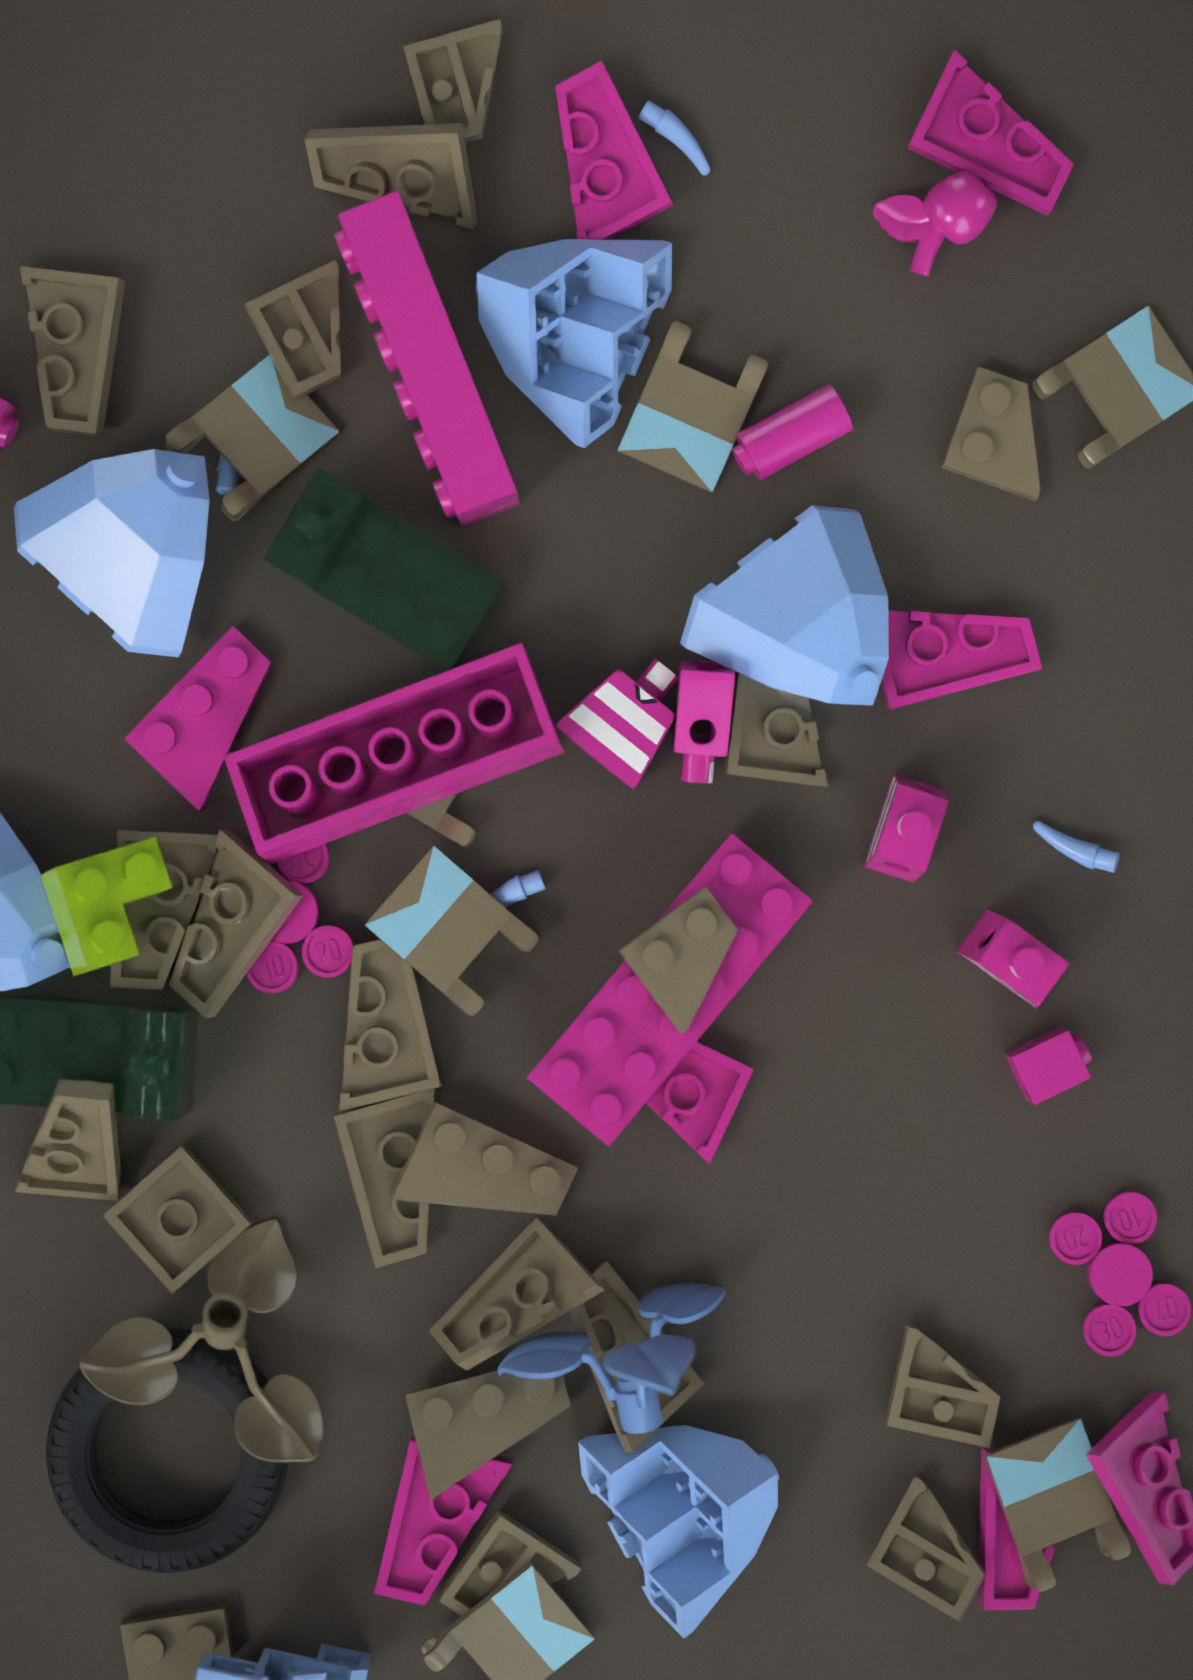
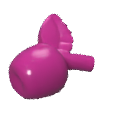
M964 170L952 174L936 184L928 192L924 201L911 195L892 196L875 204L873 215L879 221V226L886 230L887 234L903 243H918L909 272L929 277L935 255L944 238L946 237L952 243L960 245L967 244L978 237L995 213L997 198L979 176L972 171Z

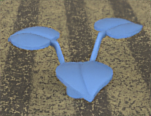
M688 1282L669 1284L648 1292L639 1301L638 1310L641 1316L653 1318L651 1321L650 1338L641 1343L636 1342L632 1345L620 1346L609 1351L602 1359L603 1366L593 1351L587 1350L591 1346L588 1335L572 1331H555L535 1336L514 1348L500 1363L497 1370L498 1376L503 1373H509L523 1378L548 1379L569 1373L580 1366L582 1362L587 1363L592 1367L603 1385L606 1399L608 1401L616 1400L622 1430L631 1434L652 1431L658 1428L664 1420L658 1391L674 1395L679 1380L685 1369L692 1362L696 1351L694 1342L691 1339L676 1335H660L661 1328L667 1321L675 1324H686L707 1315L724 1298L726 1294L725 1287ZM607 1372L617 1376L616 1384H613Z

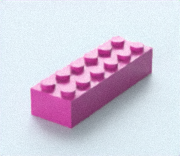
M395 191L338 214L344 230L335 233L334 236L350 275L361 272L363 280L354 283L355 289L369 323L380 320L383 330L373 333L388 371L392 372L399 369L403 379L394 382L393 385L408 421L418 418L422 429L413 432V435L427 469L429 470L434 467L439 469L442 479L432 483L447 519L457 515L461 526L464 527L520 505L517 490L399 192Z
M520 643L223 757L257 855L272 864L565 752L530 657L523 644Z
M733 833L724 840L657 920L659 921L703 887H707L738 929L688 1030L683 1034L677 1031L624 960L526 1077L608 1147L813 902V900Z

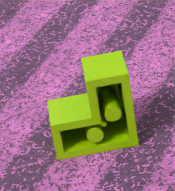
M156 837L58 866L40 875L73 976L139 955L123 905L173 888Z

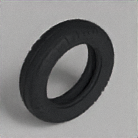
M167 1329L172 1337L171 1351L178 1349L192 1331ZM200 1338L182 1359L173 1362L177 1370L178 1380L197 1385L212 1394L225 1407L233 1422L235 1412L240 1403L254 1396L248 1387L235 1348L227 1350L216 1349L209 1345L204 1338ZM251 1361L257 1382L263 1390L268 1380ZM80 1368L76 1371L63 1389L50 1420L46 1442V1463L50 1485L62 1514L74 1531L88 1545L103 1556L133 1569L156 1573H175L195 1570L218 1562L242 1547L259 1531L272 1513L280 1497L287 1474L288 1462H268L257 1459L240 1445L241 1461L236 1482L229 1494L214 1508L197 1517L181 1521H160L139 1515L123 1505L112 1494L101 1475L97 1462L96 1437L98 1427L106 1408L113 1399L97 1390L84 1376Z

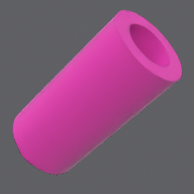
M827 384L737 433L736 439L739 445L732 448V452L744 475L748 476L754 473L761 481L851 432L853 425L838 394L830 384Z

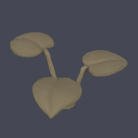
M275 1219L262 1222L244 1230L212 1259L208 1268L207 1281L209 1291L213 1296L204 1306L203 1323L193 1326L192 1333L178 1349L171 1351L172 1337L162 1324L150 1318L138 1317L130 1318L114 1325L104 1333L95 1346L79 1361L80 1369L84 1376L101 1393L126 1404L147 1405L164 1399L175 1389L178 1374L173 1362L182 1359L200 1338H204L209 1345L216 1349L227 1350L235 1348L248 1387L254 1395L241 1402L235 1412L234 1432L242 1448L257 1459L268 1462H309L316 1458L320 1451L323 1439V1420L318 1401L311 1389L298 1378L287 1374H280L273 1377L262 1390L257 1382L247 1351V1342L244 1339L247 1308L255 1313L274 1311L284 1305L291 1298L297 1282L295 1261L284 1240L280 1225Z

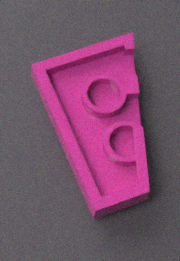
M954 49L907 149L956 173L964 170L972 171L990 189L1049 216L1074 164L1029 120L1024 121L1001 99L1003 95L989 82L986 84L967 66L968 62Z
M600 61L556 85L563 144L567 155L571 183L569 185L571 200L574 206L578 232L576 233L577 239L610 240L674 206L604 63Z
M888 610L889 659L881 680L888 710L1043 669L1029 618Z
M232 626L124 739L198 811L202 812L215 780L225 765L223 756L230 754V749L244 720L247 719L273 663L236 627Z
M696 1042L648 1099L646 1104L710 1164L754 1069Z
M1151 1391L1086 1456L1157 1581L1160 1584L1174 1585L1193 1565V1502L1190 1491L1183 1489L1175 1461L1181 1457L1177 1438L1169 1437L1164 1413L1169 1411L1165 1392Z
M411 1436L374 1594L425 1606L459 1552V1548L473 1525L480 1518L494 1491L509 1471L513 1460L496 1456L430 1500L414 1436Z
M981 1448L979 1563L986 1575L978 1588V1605L983 1610L1035 1609L1040 1592L1035 1588H1030L1025 1582L1019 1554L983 1456L1000 1448ZM1053 1545L1042 1549L1049 1565L1055 1550Z

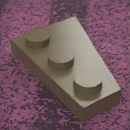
M20 266L22 284L27 287L30 312H27L30 331L34 333L39 361L36 369L46 428L57 432L103 437L126 282L118 277Z
M735 671L727 756H724L722 774L828 787L825 769H822L817 745L819 736L816 721L812 719L809 698L768 687Z
M230 829L219 830L214 846L218 848L211 872L210 874H205L199 893L203 894L194 924L187 927L169 982V986L205 1018L215 1017L304 896Z

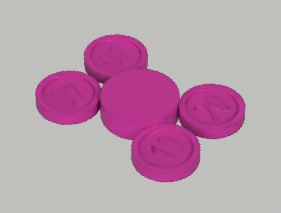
M326 843L277 862L281 873L291 880L289 882L304 896L274 935L273 941L269 942L247 972L250 983L262 992L280 993L290 988L296 981L299 973V961L295 952L286 944L298 943L304 940L302 946L303 961L306 967L319 977H337L344 974L351 967L354 946L352 938L345 930L336 926H321L317 928L320 920V904L313 891L303 885L318 880L326 872L330 862V853Z
M1135 1191L1120 1192L1114 1195L1105 1206L1103 1213L1105 1228L1117 1241L1102 1245V1233L1099 1225L1087 1214L1077 1211L1067 1212L1056 1218L1050 1227L1048 1235L1050 1248L1060 1260L1072 1265L1088 1262L1087 1279L1094 1293L1106 1303L1093 1307L1087 1313L1083 1321L1082 1332L1086 1343L1093 1351L1108 1357L1118 1356L1126 1352L1132 1346L1136 1337L1135 1321L1132 1315L1122 1306H1129L1138 1302L1137 1312L1141 1323L1149 1331L1160 1336L1177 1334L1186 1327L1191 1317V1303L1185 1292L1171 1283L1160 1282L1151 1285L1153 1280L1151 1263L1140 1249L1132 1245L1148 1239L1154 1232L1157 1224V1212L1153 1203L1147 1197Z

